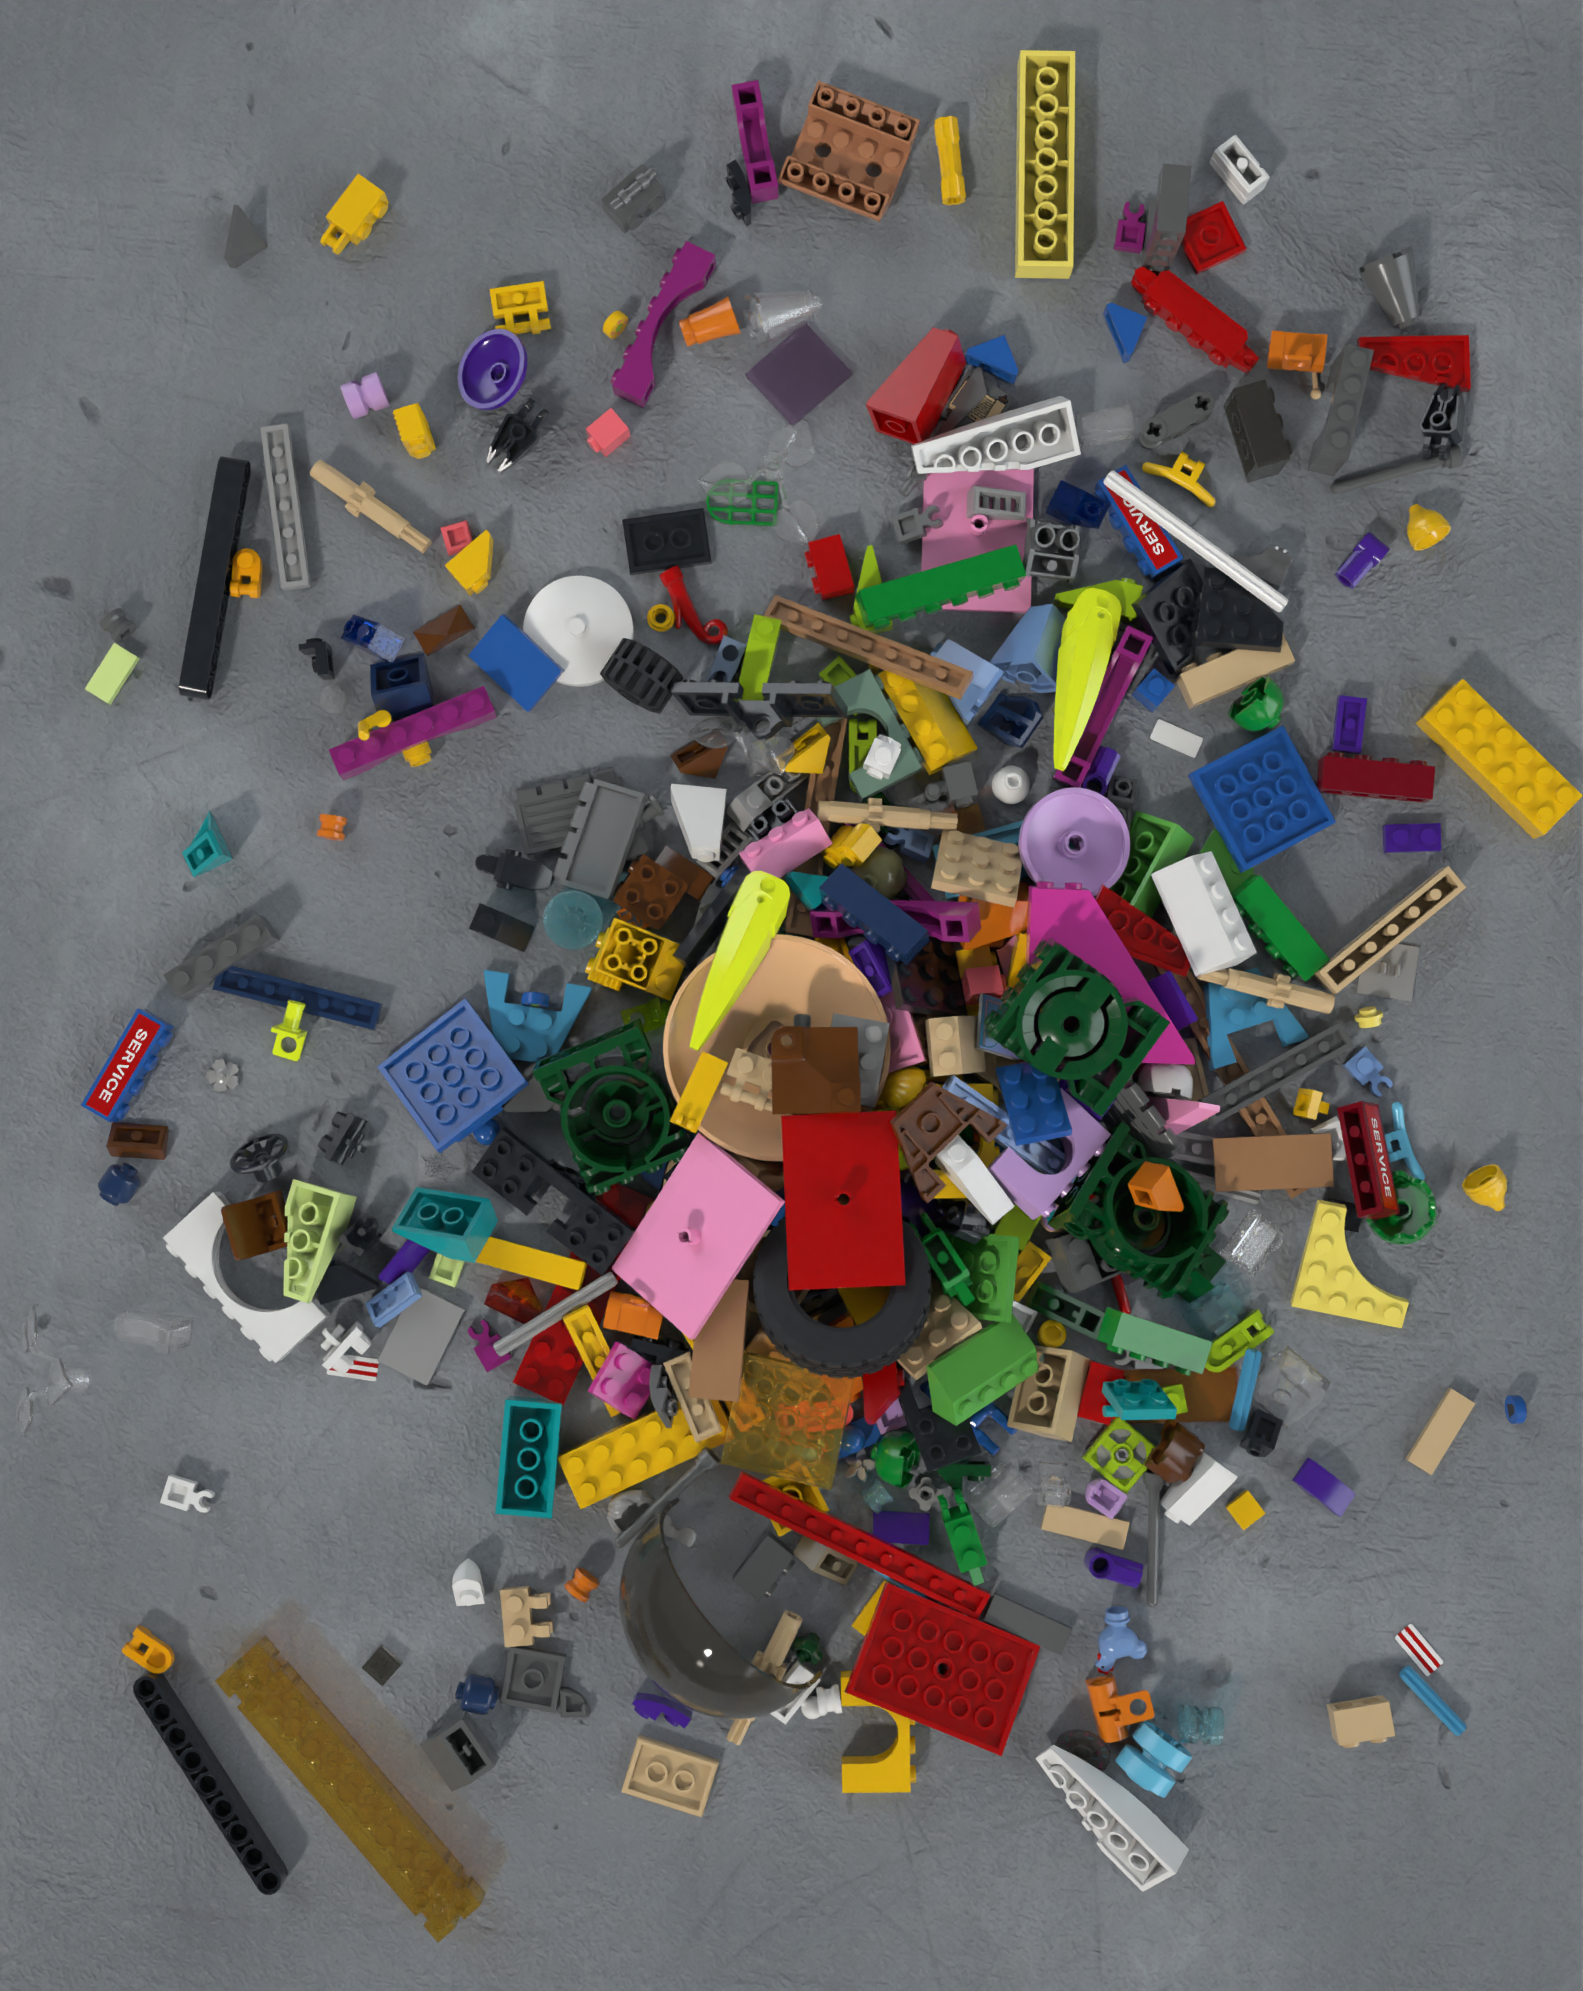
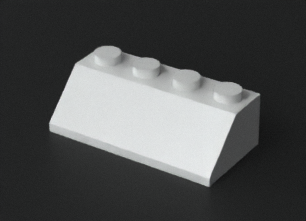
M1212 851L1190 856L1151 874L1195 976L1237 966L1257 953Z

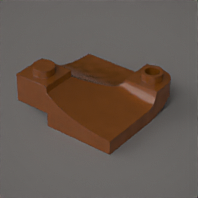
M784 1026L775 1031L771 1042L772 1115L861 1112L858 1027ZM789 1036L792 1039L791 1045H783L781 1038Z

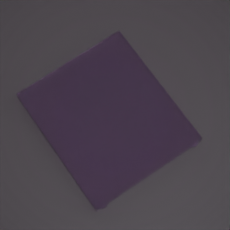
M806 322L745 373L747 380L761 392L792 427L853 375L851 369L838 358Z

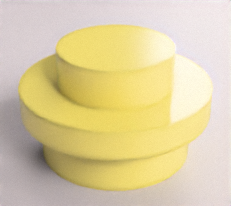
M1364 1007L1354 1017L1360 1028H1371L1382 1024L1383 1012L1376 1010V1007Z

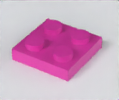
M615 1342L588 1392L628 1418L636 1420L650 1395L649 1381L653 1364L623 1344Z

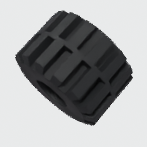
M627 638L621 640L600 672L605 682L621 696L650 712L658 714L662 712L672 697V682H681L683 680L681 673L669 661L647 646Z

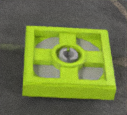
M1116 1417L1111 1420L1110 1425L1104 1428L1081 1457L1119 1490L1127 1494L1147 1470L1144 1464L1152 1448L1156 1446L1128 1422L1121 1420L1120 1417Z

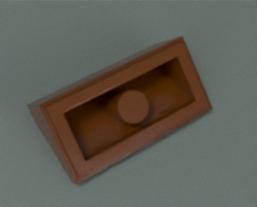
M112 1122L106 1147L110 1156L165 1160L168 1126Z

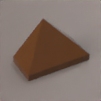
M458 605L413 633L428 657L475 628L462 606Z
M716 728L670 756L680 773L715 779L729 745L719 729Z

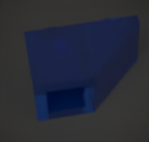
M1060 480L1045 513L1069 524L1099 529L1111 503Z
M354 614L345 624L344 632L341 636L342 640L390 663H393L405 641L403 637L381 623Z

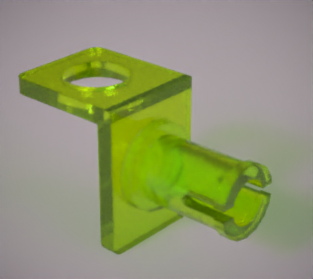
M654 998L645 1004L622 1010L620 1015L623 1024L630 1023V1016L633 1013H640L645 1020L643 1025L644 1032L656 1030L666 1024L665 1020L673 1000L660 1004L659 999Z

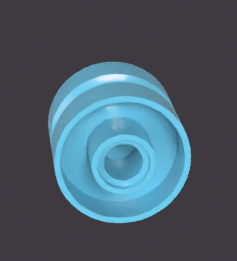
M1147 1720L1142 1721L1132 1736L1143 1749L1140 1750L1133 1745L1125 1744L1115 1761L1136 1784L1147 1791L1165 1798L1176 1783V1780L1166 1769V1766L1182 1773L1193 1756L1183 1745L1165 1731Z

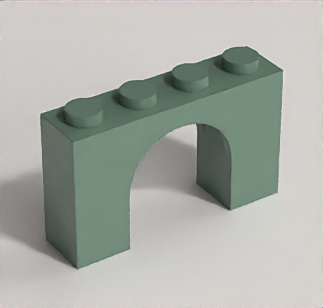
M868 669L835 687L848 707L847 716L855 713H865L877 718L883 724L887 737L901 744V752L889 779H876L866 773L867 770L863 769V767L849 774V779L861 802L921 771L920 763L923 762L922 756L916 747L911 748L907 740L910 738V734L904 723L899 724L894 715L897 713L896 707L890 698L885 699L881 691L884 689V685L878 674L873 675L871 670ZM817 717L822 728L843 719Z

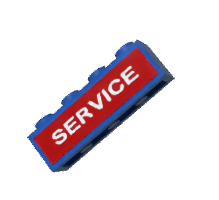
M1127 465L1115 471L1141 490ZM1106 477L1097 482L1094 488L1096 491L1094 496L1101 507H1106L1110 514L1108 518L1115 530L1119 529L1124 537L1123 544L1129 553L1133 552L1138 559L1137 566L1144 577L1148 576L1150 581H1153L1181 563L1183 556L1167 530L1104 485L1103 482Z
M137 1008L81 1106L108 1122L122 1120L130 1109L128 1103L133 1095L136 1096L143 1088L144 1081L142 1079L147 1071L150 1072L157 1064L159 1050L161 1047H165L171 1040L173 1035L171 1030L174 1026L145 1009Z

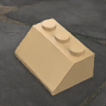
M1034 1345L1037 1352L1039 1371L1016 1386L1007 1426L1047 1438L1072 1442L1090 1359L1071 1350ZM1041 1355H1047V1357L1045 1356L1043 1362L1041 1363L1039 1361Z

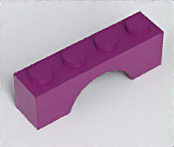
M759 81L731 85L732 101L751 203L778 199V182L767 137Z

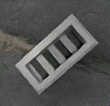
M973 486L967 493L966 517L972 518L977 514H982L987 519L1024 521L1026 514V492ZM979 498H981V507H979ZM989 498H992V509H989ZM1000 499H1004V510H1000ZM1011 499H1015V512L1011 511Z
M731 822L723 831L721 851L728 858L724 860L720 857V861H717L721 864L719 868L710 862L697 860L696 863L716 880L720 881L724 870L732 867L740 857L739 853L745 850L746 846L754 838L745 831L743 832L734 822ZM733 832L744 841L739 844L729 835ZM725 840L736 848L734 852H731L722 845Z

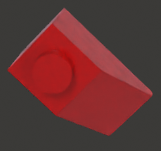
M897 1361L889 1366H884L882 1370L870 1375L868 1373L863 1374L864 1415L868 1425L875 1424L901 1394L900 1386L905 1385L904 1368H899Z

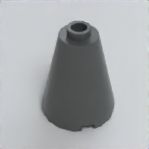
M1411 246L1358 268L1359 274L1392 326L1398 324L1399 328L1402 329L1416 323L1414 317L1420 314L1414 254Z

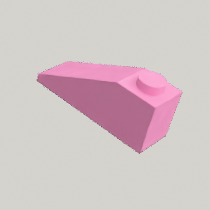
M1147 1096L1149 1102L1146 1105L1148 1107L1154 1105L1166 1121V1124L1163 1126L1164 1129L1170 1127L1175 1135L1220 1112L1219 1105Z

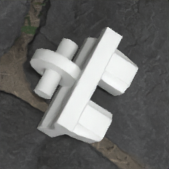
M358 1321L342 1337L340 1335L346 1329L340 1324L334 1331L328 1327L322 1331L326 1340L320 1346L327 1351L332 1344L334 1345L323 1357L324 1362L322 1366L328 1371L332 1367L344 1375L354 1364V1361L345 1354L348 1348L351 1346L362 1355L370 1347L371 1340L363 1332V1325Z

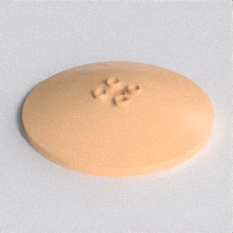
M776 934L771 940L770 949L739 998L699 1051L689 1048L702 992L715 953L706 958L692 971L678 990L670 1007L663 1036V1057L667 1080L677 1103L683 1094L702 1051L728 1062L698 1131L712 1142L734 1154L761 1161L783 1162L781 1116L785 1115H772V1112L765 1109L759 1111L754 1109V1105L740 1100L737 1103L731 1101L729 1096L720 1094L723 1083L735 1086L737 1079L726 1074L736 1047L771 1060L768 1046L772 1042L773 1034L781 1027L794 1026V1016L797 1014L810 1015V1027H831L833 1013L888 1022L881 1001L872 985L862 972L843 955L828 946L807 938ZM889 1030L876 1103L884 1088L889 1070L891 1048ZM783 1036L781 1043L789 1046L792 1043V1039L789 1036ZM745 1082L743 1090L759 1095L761 1087ZM769 1091L767 1098L771 1100L772 1091ZM861 1106V1112H871L873 1109Z

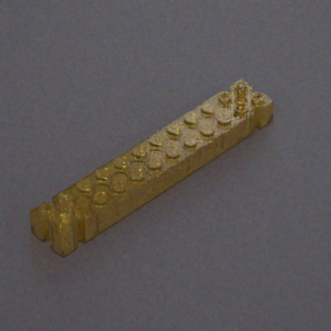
M265 1635L224 1671L215 1682L229 1698L234 1694L237 1695L242 1701L237 1708L415 1917L422 1912L426 1917L423 1926L439 1943L456 1927L460 1916L466 1919L482 1904L486 1894L472 1876L467 1880L462 1877L461 1872L464 1868L292 1665L288 1661L283 1665L280 1664L275 1658L280 1651Z

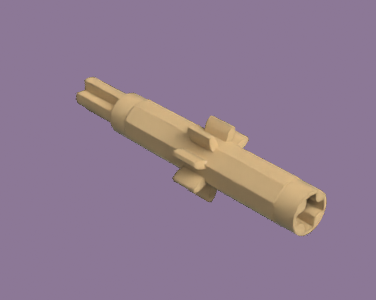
M319 460L314 464L310 476L346 501L345 508L357 518L362 513L398 539L408 542L420 552L425 553L432 541L413 528L409 521L375 498L376 491H374L373 487L364 481L360 486L323 460Z
M869 798L867 804L819 800L817 809L819 821L848 824L864 823L871 825L877 833L880 831V826L926 830L929 828L957 830L958 814L931 812L928 809L886 806L882 805L881 798Z
M1227 968L1197 977L1199 980L1219 984L1224 988L1266 998V1005L1283 1009L1284 1003L1329 1014L1334 1007L1335 997L1333 994L1289 983L1291 977L1274 973L1271 979Z
M785 1610L764 1653L759 1650L757 1651L751 1665L756 1670L736 1710V1718L726 1738L729 1742H734L736 1745L741 1744L751 1721L755 1720L774 1679L782 1680L787 1670V1664L783 1663L803 1621L798 1614Z

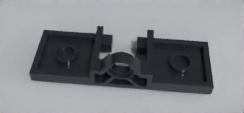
M686 679L683 682H672V695L690 716H732L739 726L748 727L755 738L761 741L771 739L783 727H792L793 717H847V705L833 684L827 681L803 683L791 680L788 683H763L762 695L765 699H769V701L738 700L742 699L744 691L740 683H726L720 680L697 682ZM769 721V728L761 733L756 731L757 725L760 722Z
M506 1127L500 1130L472 1171L475 1176L526 1216L531 1214L538 1204L533 1197L545 1180L574 1202L577 1208L567 1222L564 1224L557 1218L546 1232L601 1275L607 1272L636 1231L634 1227L595 1198L594 1192L588 1193L586 1182L579 1172L560 1165L553 1159L548 1161Z
M905 1374V1385L900 1386L901 1394L898 1399L909 1422L928 1474L981 1454L982 1451L969 1419L967 1418L955 1426L933 1412L932 1404L919 1409Z

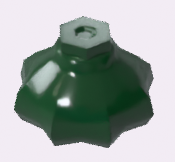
M810 1632L807 1636L796 1637L790 1646L795 1655L799 1657L798 1661L800 1663L805 1661L806 1663L816 1665L823 1657V1652L819 1645L820 1637L815 1633Z

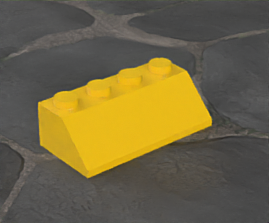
M886 670L878 674L884 685V689L881 691L886 700L890 698L897 710L895 716L900 724L904 723L910 734L908 739L913 748L916 747L921 754L922 764L929 776L978 749L947 694Z

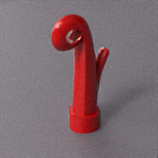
M679 566L672 567L661 573L659 577L664 587L667 588L672 601L675 628L680 629L683 617L688 627L700 641L708 645L720 644L723 636L728 634L726 624L720 619H713L703 627L684 584V576ZM717 626L720 630L719 634L714 637L709 635L710 629Z

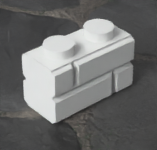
M1237 135L1232 136L1214 151L1209 162L1243 205L1260 193L1270 178L1267 172L1259 167L1258 161Z

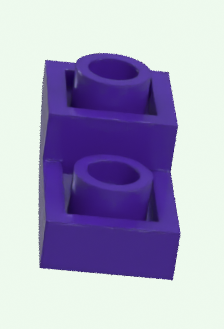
M1308 1457L1292 1480L1309 1496L1316 1498L1333 1514L1339 1517L1343 1515L1356 1495L1334 1475Z
M637 1693L632 1702V1705L635 1706L634 1710L645 1719L650 1717L655 1721L660 1713L663 1712L665 1714L664 1718L675 1727L680 1725L685 1729L692 1718L690 1710L675 1701L658 1695Z

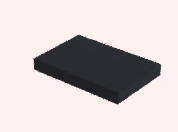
M704 508L622 520L630 575L665 571L675 566L686 568L712 564Z

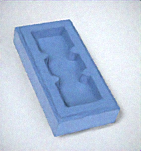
M407 1271L368 1300L365 1305L374 1326L380 1328L421 1298L422 1294L414 1275Z

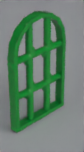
M735 479L720 481L713 485L708 492L706 499L707 510L712 518L724 524L776 527L777 507L779 505L777 502L778 482ZM729 484V492H713L719 486ZM734 484L753 485L752 493H736L734 491ZM757 485L775 486V495L759 494L757 492ZM710 496L729 498L728 507L710 506ZM733 497L752 499V508H735L733 506ZM756 498L775 499L774 509H758L759 507H756ZM712 511L728 513V520L720 519ZM732 512L751 514V521L732 520ZM756 513L774 514V522H755Z

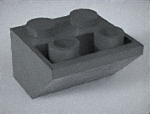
M1064 1232L1045 1240L1064 1293L1078 1292L1124 1273L1104 1261L1093 1247L1090 1239L1080 1241L1069 1232Z
M466 1711L420 1743V1746L451 1791L474 1782L495 1767L499 1758L469 1712Z

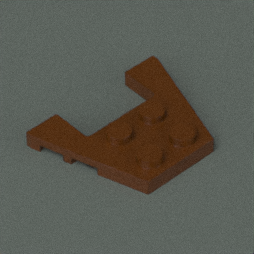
M932 1082L890 1121L920 1196L926 1203H929L946 1186L929 1167V1162L968 1124H971L988 1143L1008 1126L1000 1119Z

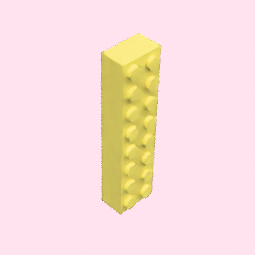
M1020 50L1017 64L1015 278L1070 279L1073 269L1075 51Z

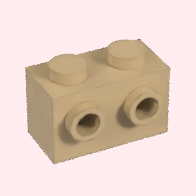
M1383 1695L1327 1704L1332 1737L1339 1746L1353 1748L1359 1746V1742L1364 1741L1382 1743L1387 1741V1737L1395 1736L1390 1703Z

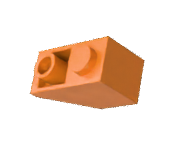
M1145 1161L1128 1183L1135 1205L1161 1211L1182 1212L1184 1205L1169 1166Z

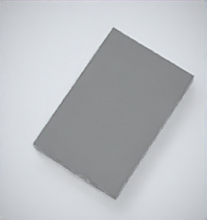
M418 1286L422 1297L401 1312L379 1356L378 1362L428 1386L466 1309Z

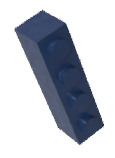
M842 863L819 887L822 897L821 902L829 910L834 911L836 909L839 911L848 925L853 928L858 926L864 931V936L874 945H877V943L881 944L886 948L885 952L896 962L901 960L908 965L929 941L926 928Z

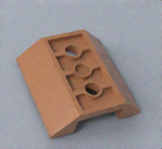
M818 81L808 104L807 119L792 155L786 158L778 178V183L880 222L890 206L909 159L920 120ZM826 146L830 149L831 153L827 157H819L815 152L817 148ZM870 166H877L880 168L881 174L877 177H871L866 173V170Z

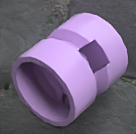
M377 372L362 377L361 383L353 380L340 385L353 419L368 415L370 408L378 411L390 406Z

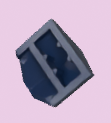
M998 694L978 725L1005 745L1023 748L1042 721L1043 716L1038 703L1025 696Z

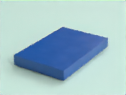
M505 614L498 618L468 655L527 712H530L565 671Z

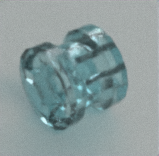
M878 1478L873 1480L870 1488L860 1491L863 1499L876 1514L882 1511V1506L886 1503H892L895 1500Z

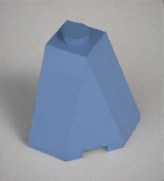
M1053 604L1030 607L990 660L991 664L1004 671L1002 679L1015 684L1016 680L1030 684V690L1038 693L1056 692L1058 649L1061 646L1062 628L1066 618Z
M947 639L943 645L939 642L930 655L973 672V679L961 700L948 695L962 722L968 726L999 684L1004 671L952 640Z

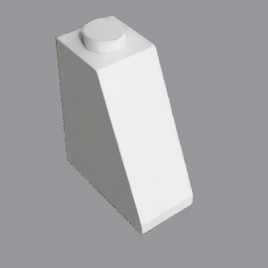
M671 784V802L690 855L694 859L702 862L720 861L727 789Z
M1204 1452L1198 1456L1192 1466L1193 1473L1191 1477L1185 1482L1181 1480L1173 1482L1160 1500V1504L1166 1509L1164 1515L1177 1524L1182 1520L1190 1526L1237 1479L1235 1474Z

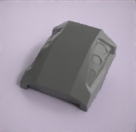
M1026 518L1028 525L1023 558L1026 575L1028 577H1041L1074 583L1080 556V526L1058 521Z

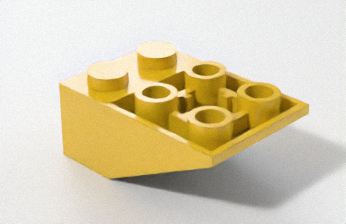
M614 918L595 964L594 971L659 998L671 1001L684 966L673 956V953L680 944Z

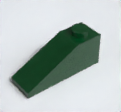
M1037 1280L1025 1303V1306L1097 1340L1105 1315L1104 1311Z

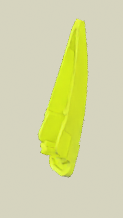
M1097 588L1085 589L1077 597L1073 608L1068 612L1067 619L1062 628L1061 646L1058 649L1053 751L1054 768L1061 771L1066 769L1089 720L1106 672L1111 649L1117 638L1122 607L1117 597L1105 590Z
M753 871L745 877L738 889L727 915L729 918L719 940L704 985L689 1048L699 1051L739 998L770 949L771 940L775 937L787 914L790 891L785 881L763 871Z

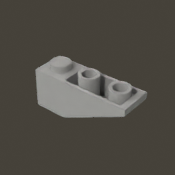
M779 764L738 795L727 808L726 813L744 832L751 826V821L758 816L766 815L772 810L775 802L786 798L808 779L810 774L786 772Z

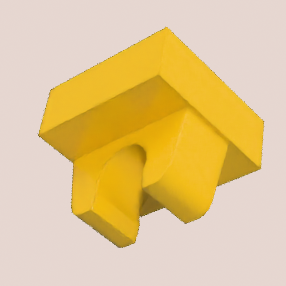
M1299 1088L1292 1115L1316 1120L1318 1113L1328 1114L1330 1103L1321 1101L1323 1092Z

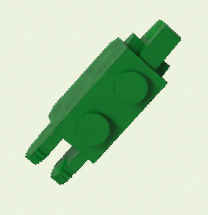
M924 1212L920 1215V1218L929 1234L921 1238L915 1225L911 1222L908 1224L916 1232L915 1235L920 1238L925 1248V1253L928 1256L930 1271L944 1293L949 1294L950 1297L957 1295L965 1307L975 1301L968 1288L973 1284L970 1280V1273L943 1231L939 1227L936 1228L929 1216Z
M959 1488L954 1490L957 1506L948 1508L949 1505L944 1495L942 1494L937 1497L942 1509L940 1513L961 1573L969 1571L973 1585L976 1586L984 1583L980 1567L985 1566L987 1561L967 1502H964Z

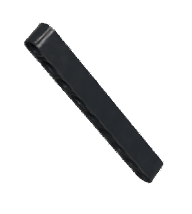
M223 456L218 460L179 681V693L181 696L209 700L212 696L230 595L233 558L238 549L251 474V464L248 460Z
M146 1671L133 1685V1693L257 1889L265 1895L276 1893L287 1878L288 1870L164 1674H154ZM145 1680L153 1682L155 1686L154 1691L147 1690L144 1685ZM159 1705H167L170 1709V1715L163 1714L160 1711ZM175 1728H181L185 1732V1739L176 1736ZM190 1752L198 1753L201 1762H194L190 1757ZM205 1776L213 1777L216 1781V1786H209L205 1781ZM220 1800L228 1801L231 1804V1810L223 1809ZM236 1824L243 1825L247 1830V1834H240L236 1830ZM256 1848L260 1850L262 1858L254 1857L251 1849ZM266 1873L275 1874L278 1882L269 1881Z

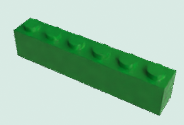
M1015 544L860 589L855 598L865 628L874 626V629H881L890 625L892 620L900 618V621L904 622L915 618L916 613L926 611L927 614H932L942 610L943 605L952 603L953 606H959L967 603L970 597L978 595V598L982 599L993 595L994 590L1004 588V591L1016 589L1027 575L1017 545Z

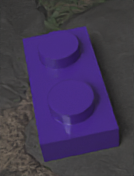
M1344 695L1337 697L1331 751L1357 755L1361 753L1367 698Z
M1440 823L1391 824L1382 826L1383 853L1442 851Z

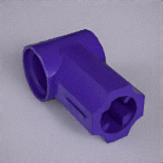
M1368 532L1352 550L1353 554L1341 565L1335 576L1345 587L1353 589L1367 572L1383 559L1390 548L1371 532Z
M1099 746L1080 788L1087 789V783H1095L1099 787V794L1104 795L1121 755L1111 748Z
M1101 1548L1090 1549L1084 1557L1085 1566L1098 1579H1108L1133 1588H1137L1138 1584H1140L1144 1566L1142 1563L1108 1553ZM1104 1557V1566L1100 1569H1094V1560Z

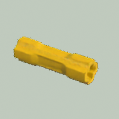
M954 116L940 117L935 120L934 129L939 154L942 203L948 206L959 205L965 202L966 192L961 167L958 118Z

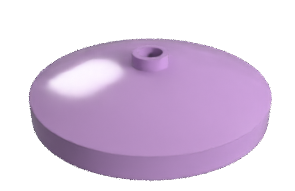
M1065 788L1044 796L1028 811L1020 829L1019 853L1027 874L1035 884L1037 881L1054 882V887H1065V882L1082 883V888L1090 890L1094 897L1098 894L1101 884L1110 888L1122 875L1129 858L1130 836L1122 814L1103 795L1084 788ZM1069 841L1073 843L1074 848L1072 850L1068 846L1070 844Z

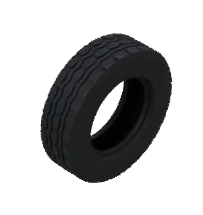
M786 1216L778 1221V1225L774 1226L768 1233L766 1242L762 1243L757 1254L758 1259L755 1261L753 1272V1290L762 1327L771 1343L775 1345V1348L785 1358H789L790 1362L798 1367L806 1368L808 1372L820 1376L824 1374L830 1378L843 1379V1376L855 1378L861 1377L866 1373L870 1375L882 1370L884 1366H889L900 1359V1355L905 1354L912 1347L914 1340L918 1339L923 1330L924 1323L928 1317L931 1302V1273L925 1248L907 1221L904 1222L902 1220L905 1285L891 1286L885 1304L871 1319L862 1324L845 1328L827 1326L812 1319L799 1305L795 1297V1290H789Z

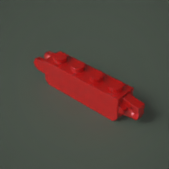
M1145 267L1135 269L1130 284H1132L1131 287L1133 289L1135 288L1143 296L1141 303L1144 304L1143 306L1148 313L1162 318L1170 330L1184 335L1192 347L1202 349L1208 354V358L1214 364L1222 365L1225 368L1232 365L1246 374L1252 370L1259 357L1245 344L1248 340L1247 330L1171 271H1161L1157 276Z

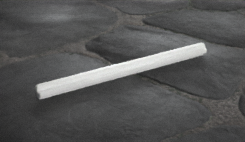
M1113 470L1109 472L1104 479V485L1276 612H1281L1288 603V599L1117 472Z

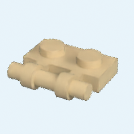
M736 1047L726 1074L737 1079L735 1086L723 1083L720 1094L729 1096L731 1101L737 1103L740 1100L754 1105L756 1110L762 1111L765 1109L772 1112V1100L767 1098L769 1091H772L771 1060ZM745 1082L761 1087L759 1095L743 1090Z

